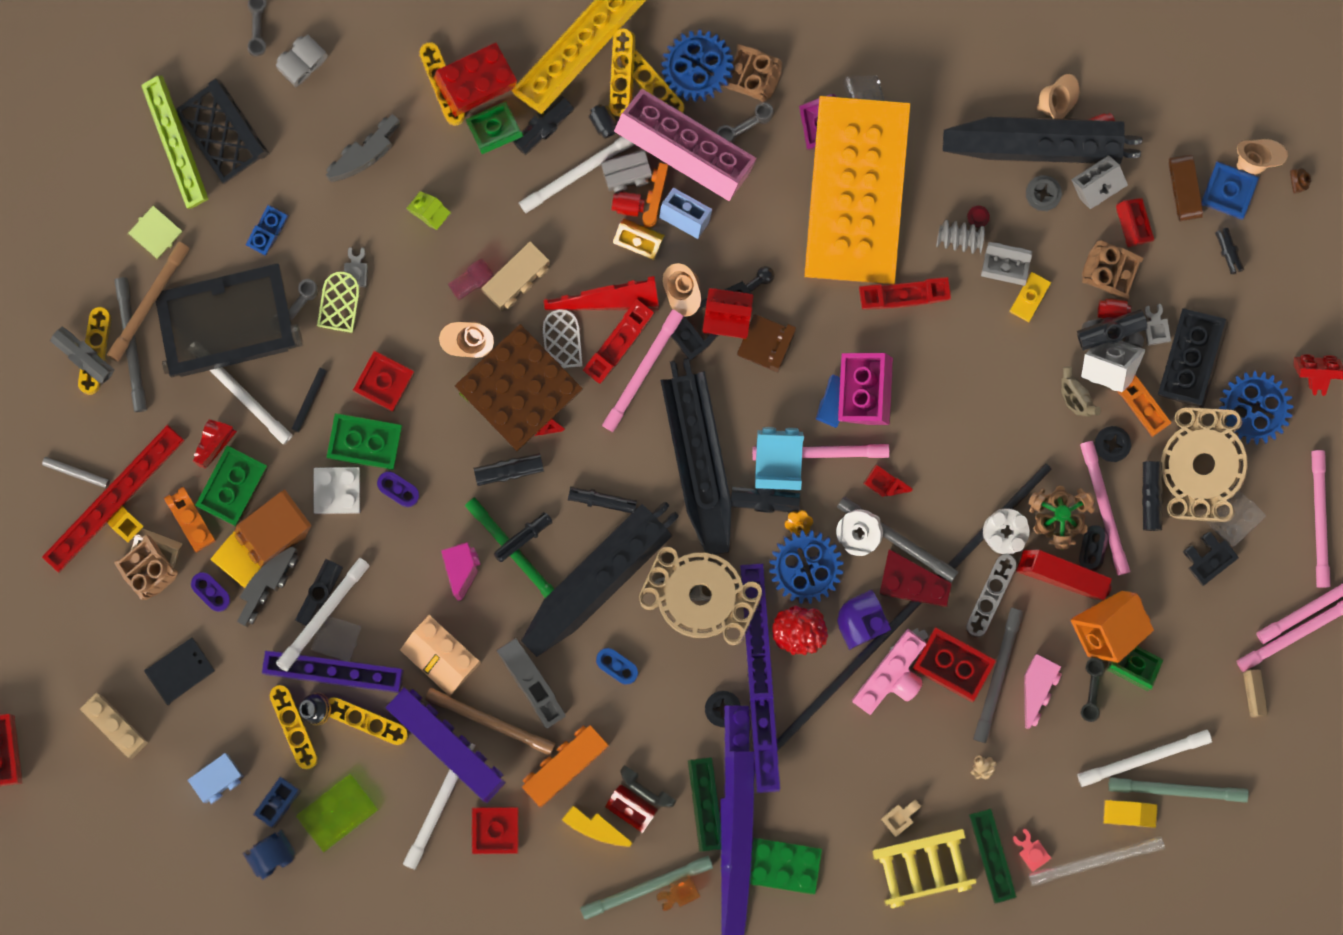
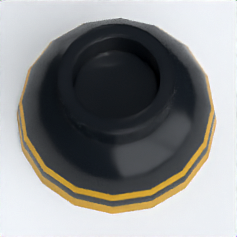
M317 692L309 694L300 704L299 711L309 724L322 725L330 717L331 705L324 694Z

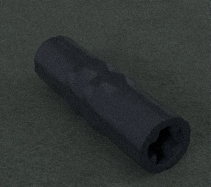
M540 453L501 460L493 464L473 468L477 486L506 482L510 479H518L523 476L544 472Z
M1159 461L1143 462V531H1162V462Z

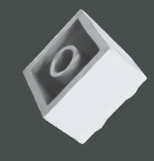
M1124 341L1118 343L1108 342L1093 347L1085 354L1081 377L1093 383L1110 387L1114 391L1123 392L1133 381L1144 356L1145 349Z

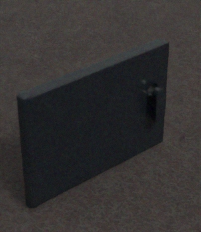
M192 637L151 667L145 669L144 672L168 706L171 702L214 673L215 669Z

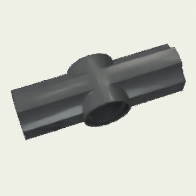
M63 326L52 335L50 342L68 356L67 358L81 370L87 371L90 376L102 385L111 378L115 370L101 359L97 352L84 341L78 340Z

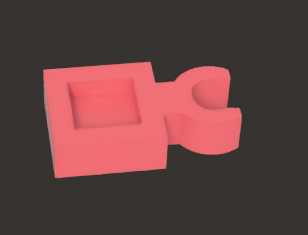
M1023 829L1022 832L1025 834L1024 841H1019L1016 836L1012 837L1016 845L1022 846L1024 850L1019 852V855L1029 869L1034 872L1049 861L1051 857L1039 840L1032 843L1029 831Z

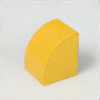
M123 506L107 522L127 543L144 527Z

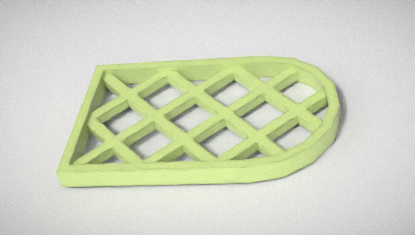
M336 272L325 280L317 327L353 333L359 298V284L353 275L347 272ZM340 274H344L347 276L345 278H342ZM337 275L341 281L334 285L330 278ZM349 277L355 282L350 288L345 282ZM329 282L332 287L326 291V286ZM341 283L347 288L342 294L336 288ZM355 287L357 292L356 296L352 292V289ZM334 289L338 296L331 300L327 293ZM349 292L354 299L347 303L342 296ZM324 297L329 301L325 306H323ZM340 298L344 306L338 310L334 302ZM355 301L354 311H352L349 305ZM332 305L336 312L329 316L325 308ZM347 307L351 315L344 318L340 311ZM323 312L327 318L321 322V316ZM336 314L342 319L337 325L331 319ZM353 317L352 324L350 327V325L347 323V320ZM328 320L332 324V326L322 325ZM344 323L348 329L339 328V326Z

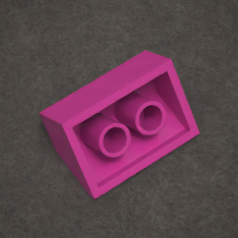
M842 353L838 421L865 425H890L893 358L886 353Z
M468 543L441 550L453 595L458 601L463 600L478 573L477 566L481 565L478 553Z

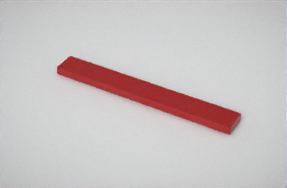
M167 424L52 545L42 558L60 573L185 440Z

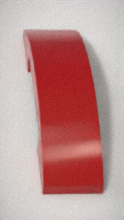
M948 277L883 286L882 284L859 286L861 309L901 308L951 300Z
M636 299L624 314L623 319L582 371L601 384L630 349L655 312Z

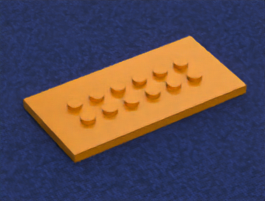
M819 96L804 277L895 284L910 103Z

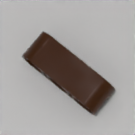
M1193 155L1169 158V170L1178 220L1185 221L1202 218L1203 210Z

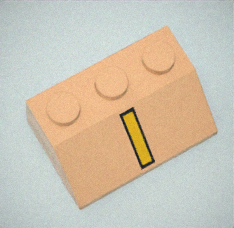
M430 615L413 631L400 649L404 655L449 696L481 664L476 657Z

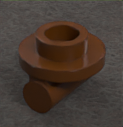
M1303 168L1291 170L1290 176L1293 193L1308 190L1311 184L1310 174Z

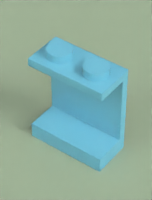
M763 427V430L757 431L755 488L801 490L803 432H799L797 428H786L785 431H776L774 427Z

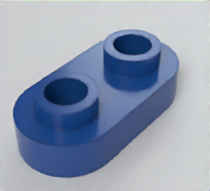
M610 648L602 649L597 654L596 662L602 671L621 684L629 685L635 682L638 677V670L628 659ZM606 656L612 658V663L609 665L603 662ZM625 669L631 671V675L627 678L622 675Z

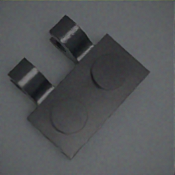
M1207 532L1201 537L1204 544L1211 549L1203 557L1199 555L1193 546H1189L1183 551L1184 555L1193 563L1188 569L1202 586L1239 559L1226 540L1219 543L1211 532Z

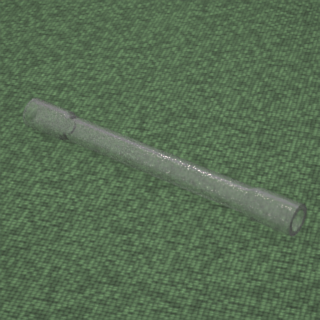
M1158 836L1085 859L1028 873V877L1033 887L1060 877L1137 855L1163 850L1165 845L1162 836Z

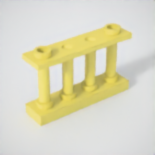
M963 829L873 850L874 860L880 859V863H883L891 899L884 900L885 905L890 904L891 908L905 905L904 900L958 888L959 892L972 889L971 884H975L976 879L967 880L959 844H961L960 839L965 838ZM947 843V847L951 849L959 882L946 886L937 854L938 844ZM922 848L925 849V852H928L936 888L926 891L922 890L914 857L916 855L915 850ZM902 853L903 858L905 857L914 893L900 897L892 860H894L893 855Z

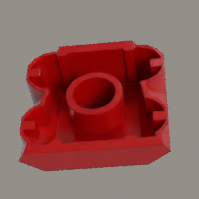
M209 419L204 426L202 438L197 446L193 462L201 468H207L237 431L230 425Z

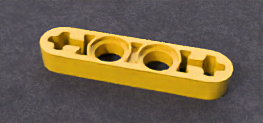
M619 29L613 37L609 107L612 114L621 117L623 111L632 101L635 35L628 29ZM624 33L629 37V41L625 42V49H629V53L624 51L618 52V48L623 49V42L619 41V37H623ZM621 55L627 56L629 60L625 68L619 67L617 63ZM619 78H625L627 81V87L622 91L616 87V82ZM616 93L627 94V98L622 97V104L626 107L621 110V113H619V109L615 108L616 104L620 103V97H615Z
M430 42L425 43L420 48L419 53L440 107L449 124L459 125L464 121L465 113L458 115L456 120L453 117L449 118L451 115L450 107L446 100L440 97L441 91L432 77L433 70L446 66L437 45ZM427 49L436 51L433 53L436 63L431 64L430 58L428 56L424 57L427 54Z
M635 50L634 61L639 66L633 74L635 82L653 96L655 88L663 87L666 90V95L658 99L666 102L669 96H672L670 103L673 106L679 105L678 111L684 114L683 102L670 90L669 86L640 53ZM621 55V65L623 68H625L628 65V63H625L626 56ZM643 70L651 73V79L646 82L641 81L638 77L639 73Z
M96 307L89 315L85 343L104 360L111 315L105 308ZM100 312L106 317L100 323V327L104 329V332L92 329L93 326L98 327V321L95 319V316H99ZM94 334H100L103 338L102 343L98 346H93L90 342ZM80 369L79 389L87 395L95 394L100 388V382L91 376V381L95 385L90 386L89 390H87L83 383L88 382L89 374H85V370Z
M275 686L270 691V700L299 767L307 770L312 769L317 764V754L292 694L285 686ZM278 690L286 692L284 701L286 704L291 702L292 706L284 707L279 711L278 707L282 706V703L279 699L275 700L274 698ZM288 710L293 711L296 716L292 723H286L283 720V714ZM300 731L304 734V741L297 745L293 743L292 735ZM307 744L309 745V748H305L307 755L313 756L310 760V765H307L305 762L301 763V759L304 758L302 751L297 753L296 749L303 748Z
M339 698L328 699L332 705L338 702V707L345 710L346 705L349 706L344 720L341 719L343 714L336 711L334 714H330V718L394 745H402L408 739V731L402 725ZM355 710L362 714L361 721L356 724L349 720V714ZM375 719L381 720L383 723V728L380 732H373L370 729V723ZM387 723L392 724L389 729L397 731L398 728L402 729L401 734L404 735L403 738H398L397 741H394V736L387 733V737H383L382 735L387 730Z

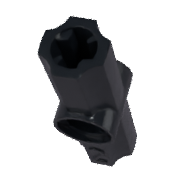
M560 95L542 114L538 112L529 121V125L521 131L523 137L512 142L526 156L542 140L548 139L557 130L558 125L574 111L573 106L565 97Z
M1140 309L1116 318L1106 317L1099 324L1078 330L1077 337L1084 351L1108 342L1118 343L1125 336L1148 329V324L1143 311ZM1116 326V330L1113 333H1108L1111 327Z
M732 487L731 507L754 509V511L763 513H774L775 511L785 513L798 512L800 493L776 491V489Z
M325 559L313 585L308 590V595L295 621L305 626L309 624L331 596V592L344 567ZM318 588H323L325 596L320 600L315 599L314 591Z

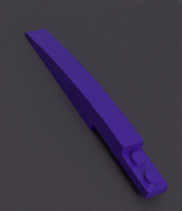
M763 564L740 565L742 585L748 582H756L762 589L761 600L747 629L745 639L757 793L780 791L764 569ZM750 587L745 591V595L753 599L758 596V591ZM743 608L744 619L749 616V611Z
M725 706V798L721 799L722 935H744L754 807V752H750L749 706Z

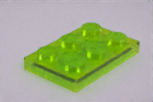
M349 774L296 815V817L323 853H325L379 811V809L352 774Z

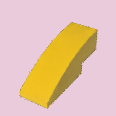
M573 806L562 819L563 822L574 830L600 842L630 847L633 844L598 814L590 820Z

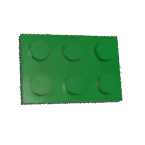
M335 413L326 458L394 470L402 425Z
M227 445L195 506L237 527L268 466Z
M754 838L749 884L815 895L822 849Z

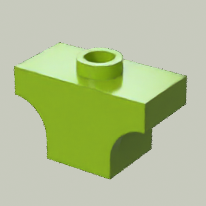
M421 191L406 208L429 227L436 230L451 213L436 197Z

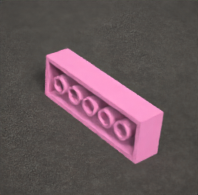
M643 89L640 90L623 111L614 132L728 201L731 200L749 176L757 159Z

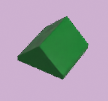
M1136 646L1119 663L1111 661L1106 670L1149 691L1155 683L1163 659Z

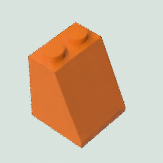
M1120 591L1071 619L1072 625L1088 657L1118 663L1154 631L1150 617L1146 614L1142 605L1141 598L1137 593Z

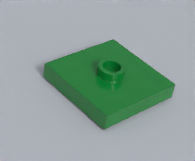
M503 102L465 119L482 155L523 137L507 102Z

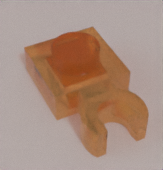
M690 875L670 884L669 892L661 891L656 895L658 902L663 899L668 900L662 904L663 911L671 909L676 902L681 907L700 898V893Z

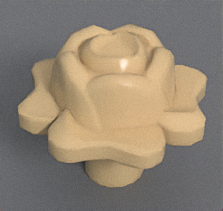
M977 756L974 759L975 764L971 774L975 775L976 779H988L994 774V767L997 763L993 761L992 757L986 759L982 758V756Z

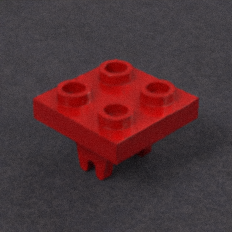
M1301 354V357H1294V368L1299 377L1308 378L1309 388L1314 396L1317 395L1318 390H1321L1322 396H1325L1331 379H1343V364L1336 356L1325 355L1323 358H1314V355Z

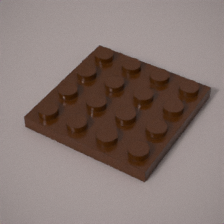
M521 324L454 385L516 452L583 391V388Z

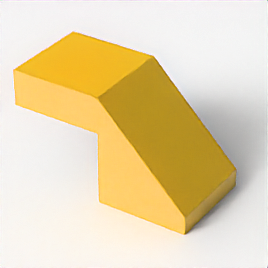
M1105 800L1104 823L1156 828L1157 805Z

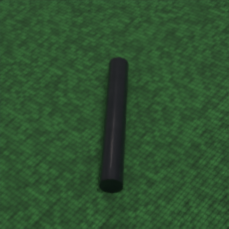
M319 367L293 423L292 430L300 432L328 372L327 370Z

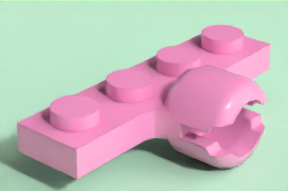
M907 629L853 697L852 702L871 715L889 692H894L905 701L913 699L921 689L922 679L910 671L909 666L925 647L926 642Z

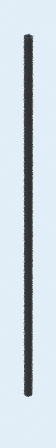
M1045 463L1001 509L1013 510L1052 470L1051 467ZM983 528L960 550L948 565L956 569L984 540ZM911 601L889 623L891 631L876 637L776 740L777 752L922 602Z

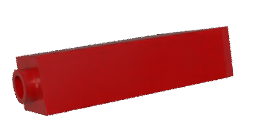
M1023 550L1016 572L1095 600H1105L1111 592L1112 586L1110 583L1112 578L1041 550Z

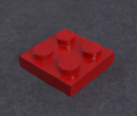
M373 351L353 388V392L394 412L415 372Z
M518 807L472 808V854H518Z

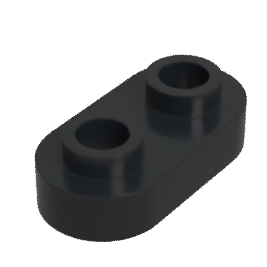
M1092 525L1088 527V531L1083 537L1079 563L1082 567L1091 571L1100 569L1104 562L1108 543V533L1104 528ZM1100 534V540L1095 542V536ZM1095 557V562L1091 564L1090 559Z

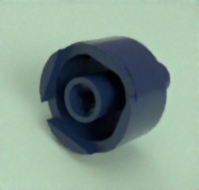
M282 829L277 832L278 836L276 833H273L253 845L254 848L249 851L247 849L242 853L256 877L260 876L262 880L273 874L276 870L275 867L278 865L283 868L295 859L296 851Z

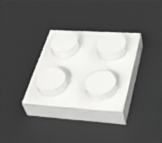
M359 467L314 468V514L360 513Z

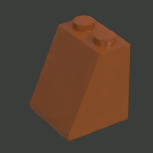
M284 489L239 523L234 532L236 533L235 538L242 546L245 545L248 549V555L252 562L258 563L262 568L276 555L304 540L312 525Z

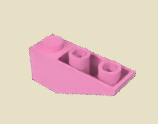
M1037 654L1033 657L1024 675L1026 729H1029L1031 725H1037L1041 717L1038 711L1041 705H1047L1052 695L1049 693L1052 684L1057 685L1062 675L1059 672L1061 666Z

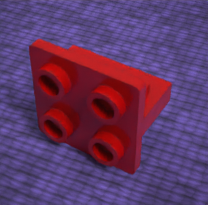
M709 288L703 333L747 339L753 294Z

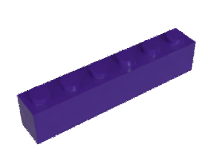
M265 650L262 674L393 693H399L402 688L404 674L402 669L299 655L288 671H284L276 664L283 653Z
M403 688L385 708L474 793L488 803L505 785L506 782L502 779L504 774L495 766L490 768L485 763L488 759L480 751L477 750L474 753L469 748L471 743L463 735L456 736L452 732L455 728L446 719L443 722L436 716L439 713L430 704L425 706L420 701L422 699L420 694L414 689L409 691Z

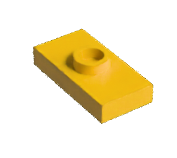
M1031 272L1009 312L1030 322L1051 282Z

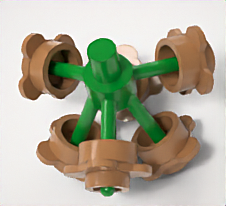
M1062 485L1057 486L1052 494L1045 495V489L1043 488L1039 493L1034 492L1029 500L1031 505L1030 513H1033L1035 510L1042 512L1045 508L1054 511V517L1049 514L1043 515L1042 513L1035 515L1036 525L1033 527L1035 533L1044 534L1047 538L1053 537V540H1049L1048 544L1055 545L1056 549H1069V545L1076 544V541L1072 540V538L1077 534H1085L1088 531V526L1085 525L1084 521L1085 515L1083 513L1071 515V511L1078 509L1081 512L1088 510L1089 513H1093L1095 511L1093 507L1095 503L1094 497L1091 493L1084 492L1082 488H1079L1077 490L1078 495L1073 497L1072 494H1068ZM1074 500L1075 504L1068 507L1069 503H1072ZM1056 520L1060 522L1059 533L1053 532L1056 528Z

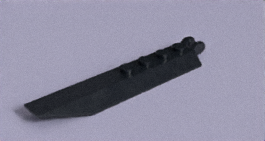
M989 116L944 129L942 151L985 160L1096 164L1110 156L1121 165L1123 156L1126 158L1141 157L1140 150L1124 148V143L1139 145L1142 144V137L1125 135L1124 121Z
M685 358L683 365L687 375L678 377L677 364L675 361H670L673 378L660 381L686 511L705 553L713 555L727 553L730 547L732 503L705 371L692 374L689 358Z
M663 502L653 512H650L641 504L543 600L521 640L536 657L574 633L672 537L667 527L671 526L679 515L673 512L662 523L657 519L668 509L669 504L667 502Z

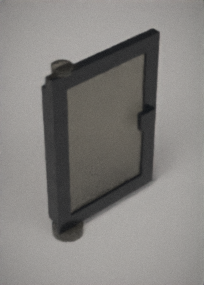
M279 263L164 290L155 301L166 360L162 361L164 373L169 374L171 378L177 376L184 377L263 358L303 346L299 325H292Z

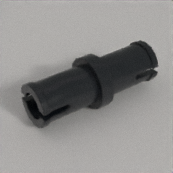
M1223 228L1225 238H1223L1220 230L1216 231L1215 235L1222 249L1220 252L1221 256L1225 257L1230 274L1234 275L1237 274L1234 264H1236L1239 273L1244 270V267L1237 253L1239 251L1238 246L1234 245L1229 228Z

